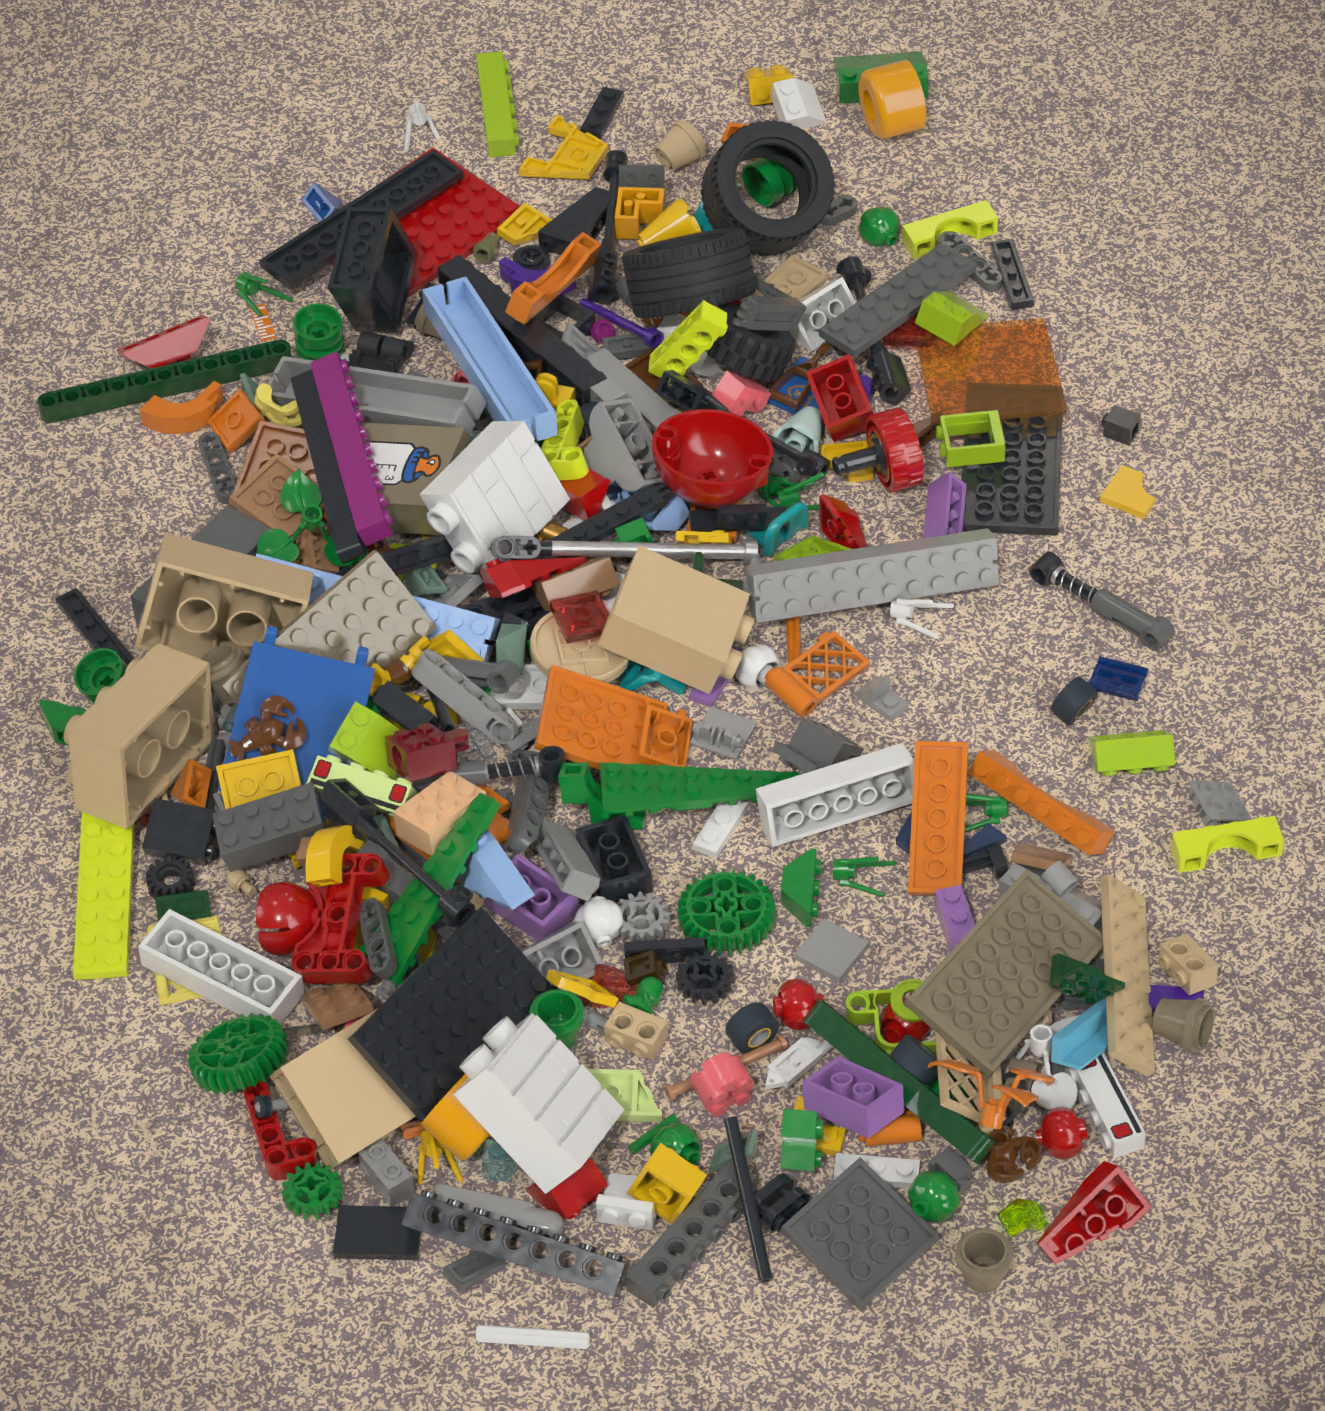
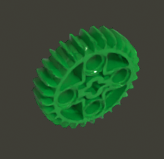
M722 868L721 873H716L712 869L711 875L707 876L705 873H702L701 880L696 877L693 878V885L687 884L686 891L681 892L677 911L680 930L683 931L684 938H704L705 947H707L709 954L713 950H717L720 956L722 951H727L730 957L732 951L735 950L741 955L743 948L751 952L752 944L759 947L761 939L767 940L768 933L772 932L776 913L773 894L770 893L768 886H763L762 879L755 881L754 874L747 877L745 870L738 874L735 868L732 869V872H725V869Z
M250 1013L248 1017L241 1014L239 1018L235 1019L231 1016V1019L226 1022L221 1020V1024L217 1026L212 1025L210 1031L204 1030L203 1037H197V1043L191 1045L192 1050L188 1052L189 1058L187 1060L192 1076L200 1088H204L207 1092L212 1090L214 1094L220 1091L224 1095L228 1091L236 1094L237 1090L240 1089L246 1092V1088L252 1085L256 1088V1084L260 1081L265 1083L266 1077L271 1076L274 1070H278L281 1064L286 1062L285 1057L289 1055V1045L284 1029L276 1019H272L268 1015L264 1017L261 1013L256 1017L253 1013Z

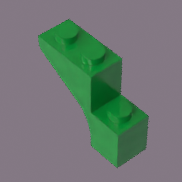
M588 762L562 763L558 776L562 803H571L573 805L588 803L591 824L624 815V813L609 814V818H602L600 786L593 779ZM647 810L634 811L633 816H627L632 830L643 829Z

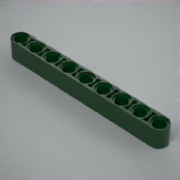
M820 998L816 1001L803 1022L851 1062L902 1084L904 1106L968 1159L979 1165L995 1141L967 1117L941 1106L939 1094L910 1075L893 1060L889 1053L833 1007Z

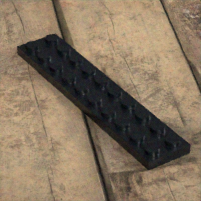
M433 149L260 259V267L288 289H291L334 261L347 207L392 208L399 220L464 178L463 170Z

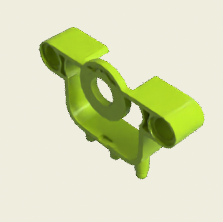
M907 979L897 984L894 989L852 992L846 998V1018L856 1025L873 1024L875 1043L891 1054L898 1043H888L881 1037L879 1009L876 1005L889 1004L890 1002L892 1011L902 1020L908 1022L923 1021L907 1008L902 1001L905 994L914 992L923 981ZM855 1005H860L864 1009L856 1011L852 1009V1007ZM936 1041L922 1042L936 1054ZM946 1048V1052L950 1056V1051Z

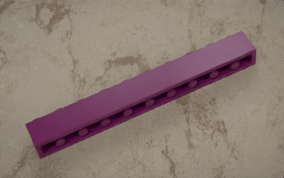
M336 351L310 362L356 532L365 546L392 536L393 533L390 525L394 524L390 512L386 510V507L389 506L384 493L380 491L384 487L380 477L376 476V473L379 472L378 466L374 458L371 459L374 452L369 441H366L369 438V434L365 425H362V422L365 421L360 408H357L360 405L356 393L352 392L355 385L351 376L347 374L351 372L346 359L341 360Z

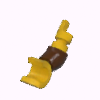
M422 636L408 650V655L404 654L400 658L396 657L392 662L382 667L377 663L372 664L371 668H375L369 694L373 698L377 688L384 685L387 680L393 685L404 683L413 676L411 670L419 661L423 653L422 649L430 643L428 638Z

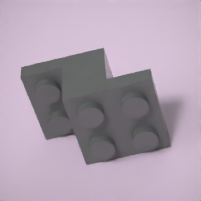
M803 718L789 744L777 742L772 751L780 755L779 761L790 767L794 765L799 768L798 773L804 774L843 762L850 755L859 757L864 748L825 723Z

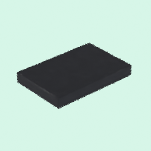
M339 1205L333 1256L334 1259L419 1260L421 1231L401 1225L407 1207Z

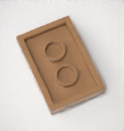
M356 983L333 984L325 988L317 987L309 990L308 994L301 996L304 1007L322 1030L374 1011L371 1001Z

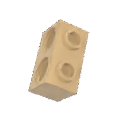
M1188 934L1160 944L1158 957L1160 968L1166 971L1188 995L1216 985L1218 964Z
M618 1002L604 1025L605 1041L611 1046L627 1049L638 1057H647L652 1060L655 1059L669 1036L667 1020Z

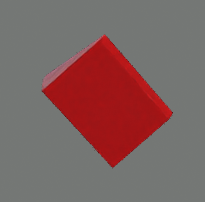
M589 468V472L583 478L559 480L570 498L563 506L564 510L583 521L600 512L610 479Z

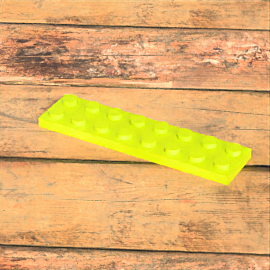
M82 812L73 966L75 980L128 976L135 822L128 829Z

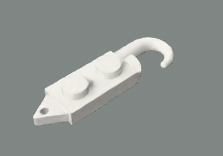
M813 1038L799 1039L767 1066L766 1074L768 1076L765 1089L785 1087L787 1089L822 1060V1056L830 1051L833 1046L826 1040L821 1043Z

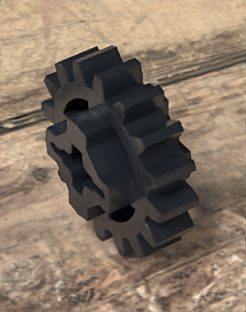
M705 950L701 956L694 952V958L691 959L685 956V964H678V971L675 973L677 990L682 991L683 998L691 996V1003H695L699 999L702 1005H705L707 1000H711L715 1004L716 997L719 996L725 999L726 992L732 991V984L734 983L732 964H727L726 957L719 959L718 952H715L712 956H709L708 950Z

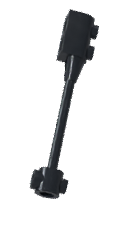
M620 150L609 151L605 157L603 178L610 183L605 232L600 250L594 264L590 267L587 293L588 300L604 305H610L615 293L618 257L615 251L613 235L619 186V164L628 165L627 154ZM597 289H607L606 294L597 292Z
M856 256L843 259L838 263L836 272L842 275L848 288L854 290L858 302L865 297L863 287L870 282L871 271L864 268L861 259ZM880 340L870 347V357L866 363V368L873 373L871 383L877 387L882 400L897 406L911 391L902 359L889 353Z
M674 370L663 372L655 391L658 395L686 411L713 409L732 413L709 390ZM765 432L772 442V447L798 461L797 470L800 474L809 477L821 472L824 473V476L827 474L831 463L829 459L810 448L802 453Z
M346 778L329 779L326 781L319 798L320 804L326 808L324 816L331 821L339 820L343 823L342 826H352L353 835H360L378 844L438 897L437 908L444 914L442 917L444 924L450 927L461 926L475 912V905L471 902L473 898L471 890L461 885H455L446 891L385 837V834L374 820L379 807Z

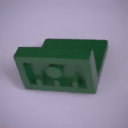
M1060 953L1052 956L1049 986L1058 989L1062 994L1077 996L1086 1003H1097L1099 1000L1125 989V982L1104 975L1102 969Z

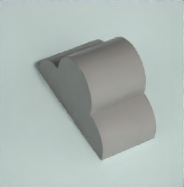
M633 398L599 402L593 408L589 420L593 439L588 443L584 452L588 467L610 479L609 485L618 484L627 491L642 490L652 484L658 486L664 483L653 459V435Z

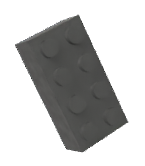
M313 782L212 814L221 857L230 872L295 852L299 849L301 838L313 836L318 830L327 828L323 806L319 802L320 796Z

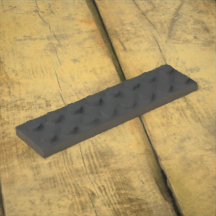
M941 243L819 328V337L855 358L917 314L922 301L934 291H949L976 272L977 263Z

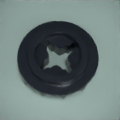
M527 245L515 251L513 262L526 269L541 270V268H547V263L550 262L549 253L541 246Z

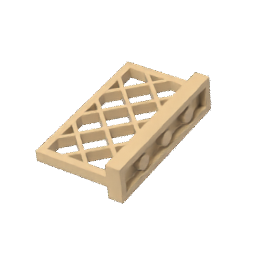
M935 1031L937 1060L951 1059L946 1052L947 1048L957 1061L970 1065L965 1056ZM937 1065L940 1105L979 1123L983 1109L978 1108L977 1079L969 1073H966L968 1076L965 1077L960 1071ZM1000 1065L989 1077L979 1070L982 1074L984 1101L987 1102L988 1097L1001 1099L1003 1092L991 1088L992 1084L1002 1085ZM947 1069H949L953 1076L957 1079V1082L953 1081V1079L948 1074ZM969 1079H971V1080L973 1081V1083L975 1084L976 1090L973 1088V1086H972V1085L970 1084V1082L968 1081ZM959 1085L963 1087V1089L969 1095V1098H966L963 1092L959 1089ZM949 1091L952 1092L959 1103L950 1099ZM970 1101H973L975 1103V1105L977 1106V1111L972 1106ZM979 1124V1128L986 1134L994 1130Z

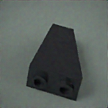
M598 187L593 188L538 231L539 246L546 249L547 252L562 255L571 241L582 232L596 239L605 227L609 191Z

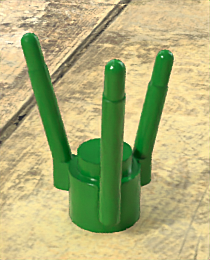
M247 272L241 273L235 281V286L239 290L237 295L242 297L259 317H262V313L247 296L256 294L259 289L288 302L293 301L291 297L260 284H266V279L250 275Z
M821 472L791 487L776 491L780 506L789 508L793 504L800 502L797 492L801 490L799 488L815 484L816 480L824 477V473ZM807 505L808 510H819V505Z
M768 475L767 484L756 489L762 493L761 499L768 501L773 507H781L771 496L777 495L776 491L781 490V486L791 487L797 483L787 482L786 478ZM807 486L801 487L799 489L806 490Z
M966 793V799H968L966 800V805L983 806L984 815L989 816L990 819L965 826V832L984 827L988 823L1000 824V818L1007 817V802L1004 797Z
M878 856L834 859L833 880H840L839 886L851 887L872 895L885 897L886 894L884 892L852 882L850 878L856 877V868L895 866L897 862L895 860L879 861Z

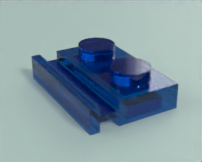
M1099 656L1089 684L1098 692L1138 702L1145 679L1148 676L1149 668Z

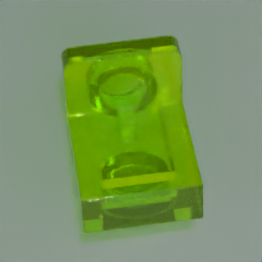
M1016 1198L997 1213V1217L1010 1237L1016 1236L1023 1229L1040 1231L1047 1225L1043 1217V1209L1034 1200Z

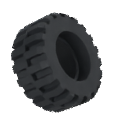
M726 303L717 306V308L727 313L726 324H728V328L722 337L719 336L714 341L708 351L705 350L708 356L715 359L719 365L726 367L727 370L733 371L739 376L748 377L750 380L774 382L783 375L796 349L795 339L790 331L750 330L736 326L732 322L735 317H739L736 313L739 309H743L740 306L741 304Z

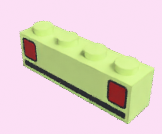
M327 755V758L317 756L307 783L313 782L317 792L322 793L327 780L346 778L379 807L377 812H383L393 817V811L418 794L412 787V782L404 778L398 777L396 781L388 778L389 775L382 771L374 770L371 773L365 771L364 766L353 762L349 766L343 764L341 759L332 755Z

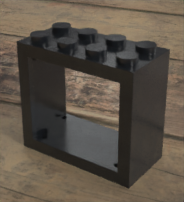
M347 207L328 290L356 332L399 333L418 252L392 208Z

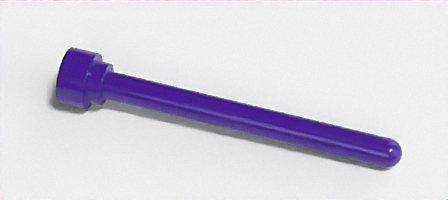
M582 298L579 302L580 305L594 311L595 314L642 337L644 343L655 349L663 342L664 334L656 328L645 329L586 298Z

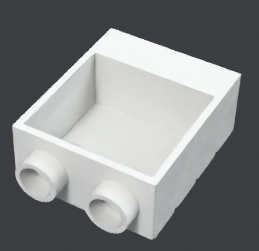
M492 421L419 494L429 509L427 519L430 525L436 531L445 535L453 548L451 558L454 564L465 573H480V569L486 567V562L496 559L490 551V544L495 538L500 536L534 537L553 518L552 516L570 500L540 447L534 442L535 439L524 421ZM501 540L497 545V549L501 554L505 555L509 550L507 542ZM525 545L516 546V550H522ZM500 559V561L512 560V559Z
M530 1014L518 1025H515L506 1016L483 1037V1040L491 1050L485 1044H482L461 1063L459 1067L468 1077L453 1095L546 1194L583 1166L622 1114L624 1108L605 1088H601L602 1085L583 1064L580 1065L578 1063L579 1060L560 1039H556V1035L537 1015Z

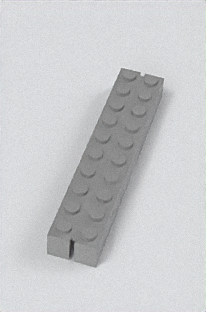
M282 356L273 372L276 378L271 377L267 383L272 388L271 399L274 403L284 406L296 400L291 377L310 369V362H313L312 360ZM349 366L351 372L347 373L351 376L355 385L352 392L356 393L360 402L357 408H360L365 421L362 423L465 428L470 436L475 426L473 420L479 419L487 404L476 385L352 366Z
M987 528L746 566L747 584L750 589L748 592L750 593V614L759 623L897 601V598L911 599L999 585L998 563L995 561V559H998L997 538Z

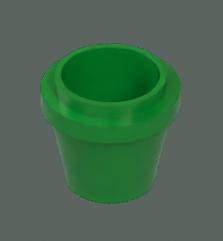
M560 989L546 991L536 997L530 1006L529 1015L532 1013L534 1016L537 1015L556 1035L557 1040L560 1039L568 1049L576 1043L578 1031L584 1022L585 1015L582 1001L572 992Z

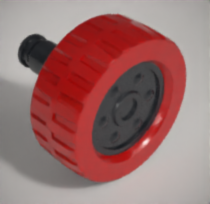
M901 408L888 409L870 415L866 420L868 448L847 453L838 458L833 457L832 467L837 476L873 466L882 486L888 492L901 491L917 486L923 481L924 464L919 440L909 416Z

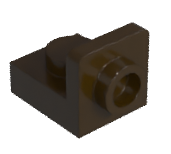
M654 950L623 959L625 981L629 986L639 984L646 977H655L663 985L666 984L665 974L668 972L667 965L664 959H660Z

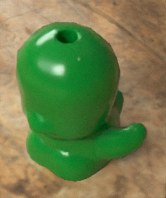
M655 977L642 979L637 986L635 995H624V1003L653 1014L652 1008L659 1006V999L664 990L662 982Z

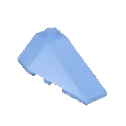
M616 484L608 486L606 495L610 501L613 500L616 504L641 490L627 491ZM675 494L673 498L668 500L666 506L644 517L643 520L647 528L651 530L677 531L689 516V510L684 500Z
M485 830L484 834H480L477 839L478 848L475 854H469L464 863L466 870L463 875L458 874L457 880L461 886L477 893L480 898L485 899L488 897L494 903L513 910L535 894L491 832Z

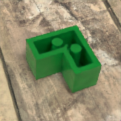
M783 1109L781 1130L783 1141L780 1164L782 1172L815 1174L816 1167L821 1168L822 1151H818L817 1148L818 1139L823 1140L825 1124L823 1119H820L817 1111Z

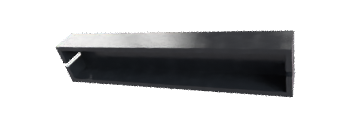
M460 254L437 267L439 283L444 286L445 294H447L446 282L467 277L522 362L542 358L545 361L544 373L555 376L558 385L575 388V400L579 406L591 402L590 387L607 379L602 371L594 368L589 360L582 358L572 346H568L563 342L560 336L551 332L542 321H538L533 317L524 325L507 314L505 311L511 297L499 285H495L489 280L485 273H481L476 269L472 262L464 259ZM529 370V373L535 380L538 370Z

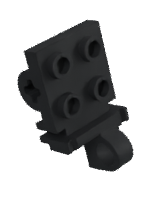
M362 331L358 337L357 350L353 349L352 354H349L348 365L397 373L414 350V342Z

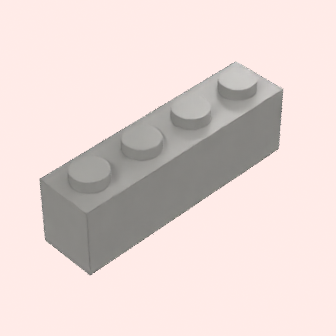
M544 818L543 824L539 828L538 837L533 842L560 890L588 901L591 895L598 889L601 878L571 828Z

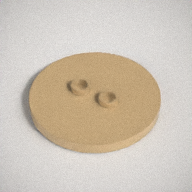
M569 606L554 610L537 622L531 634L530 653L538 669L546 676L553 664L609 683L624 672L630 660L597 646L609 613L593 607Z

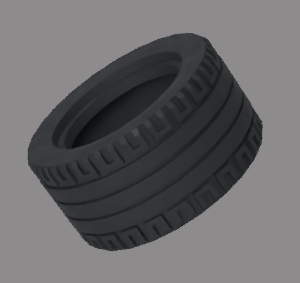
M757 121L756 123H750L748 126L745 125L741 129L739 128L714 154L702 177V207L713 230L742 228L746 232L751 255H778L780 252L785 253L787 250H792L798 246L823 221L834 199L835 177L832 172L833 167L827 157V153L823 150L824 148L805 130L784 121ZM765 158L782 165L791 174L798 188L799 204L796 214L788 218L771 219L752 211L744 203L737 189L736 171L738 164L747 159Z
M742 228L717 229L670 238L631 249L623 253L621 257L633 314L637 318H654L692 312L703 300L713 306H718L750 296L757 289L747 236Z

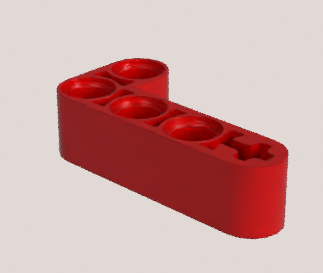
M260 1081L256 1084V1088L252 1085L246 1088V1092L243 1090L246 1108L268 1176L273 1180L279 1181L287 1179L288 1173L295 1175L296 1166L305 1169V1164L309 1162L311 1167H315L318 1162L316 1144L312 1139L301 1137L285 1142L275 1110L271 1117H257L254 1107L255 1097L262 1095L270 1096L266 1083Z

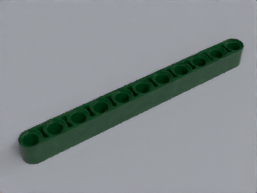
M274 340L46 392L38 397L37 402L42 421L46 423H55L147 402L154 395L164 398L204 389L213 381L219 384L241 380L240 374L243 373L250 378L273 373L282 356L292 357L290 344L286 340Z

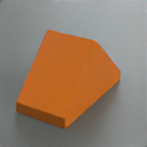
M189 759L170 794L188 805L205 808L212 769Z

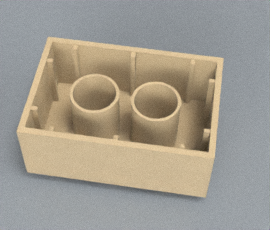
M165 533L140 619L134 648L150 651L159 643L201 659L210 650L222 645L231 644L241 647L245 654V662L250 657L253 642L264 643L268 626L276 627L279 632L307 608L313 572Z
M157 643L142 659H133L129 663L125 675L112 687L106 686L102 688L96 697L95 703L82 716L75 715L69 720L64 731V741L70 747L71 765L67 778L68 782L73 785L75 809L128 829L153 804L154 798L158 799L178 779L186 762L189 759L196 761L209 748L210 741L214 738L209 662Z

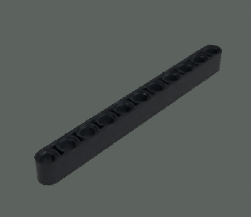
M310 368L291 377V383L334 547L340 561L346 564L366 555L367 552L365 544L356 532L313 371Z

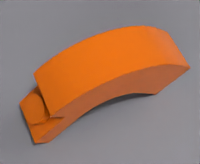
M213 381L199 396L184 403L168 402L154 395L139 409L142 425L165 434H184L199 430L209 425L207 420L215 413V409L222 405L224 401L222 386Z

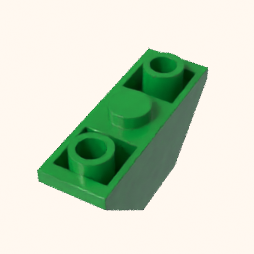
M40 699L39 705L42 718L55 743L69 746L64 741L66 725L73 716H82L87 710L60 704L57 701Z
M811 848L783 867L781 905L805 927H811L812 917L817 918L818 902L814 901V896H819L820 880L815 879L816 875H821L822 860L817 859V849Z

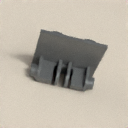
M619 164V187L664 188L666 199L665 165Z

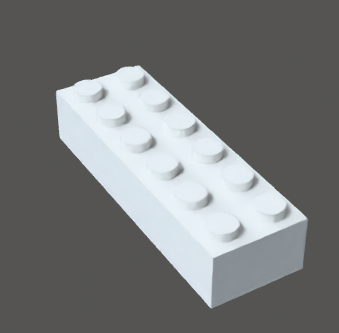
M901 743L756 788L763 833L771 846L775 847L911 804L913 800L914 759L904 744Z
M170 909L138 946L142 966L160 975H164V977L238 1015L243 1014L245 1017H248L250 1013H253L256 1017L261 1013L264 1017L267 1015L271 1016L272 1019H276L281 1025L301 1000V996L305 994L302 975Z

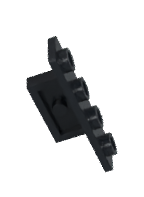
M766 504L721 505L717 506V509L690 510L691 531L766 530L769 524L787 509L784 506L767 507ZM788 522L783 524L781 529H787Z

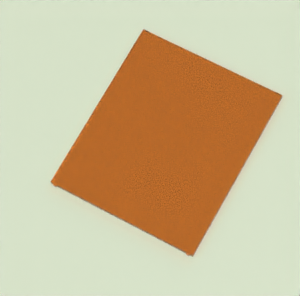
M1045 318L981 323L955 346L924 328H914L932 425L940 424V416L993 410H998L1000 419L1067 414Z

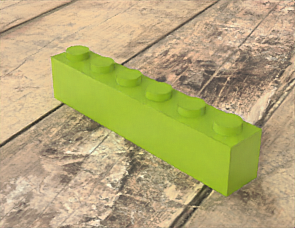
M502 51L476 54L489 158L516 155L515 146H519L518 133H514V131H517L516 118H511L515 116L514 103H509L513 102L512 88L507 89L511 87L510 74H505L509 73L508 60H503Z

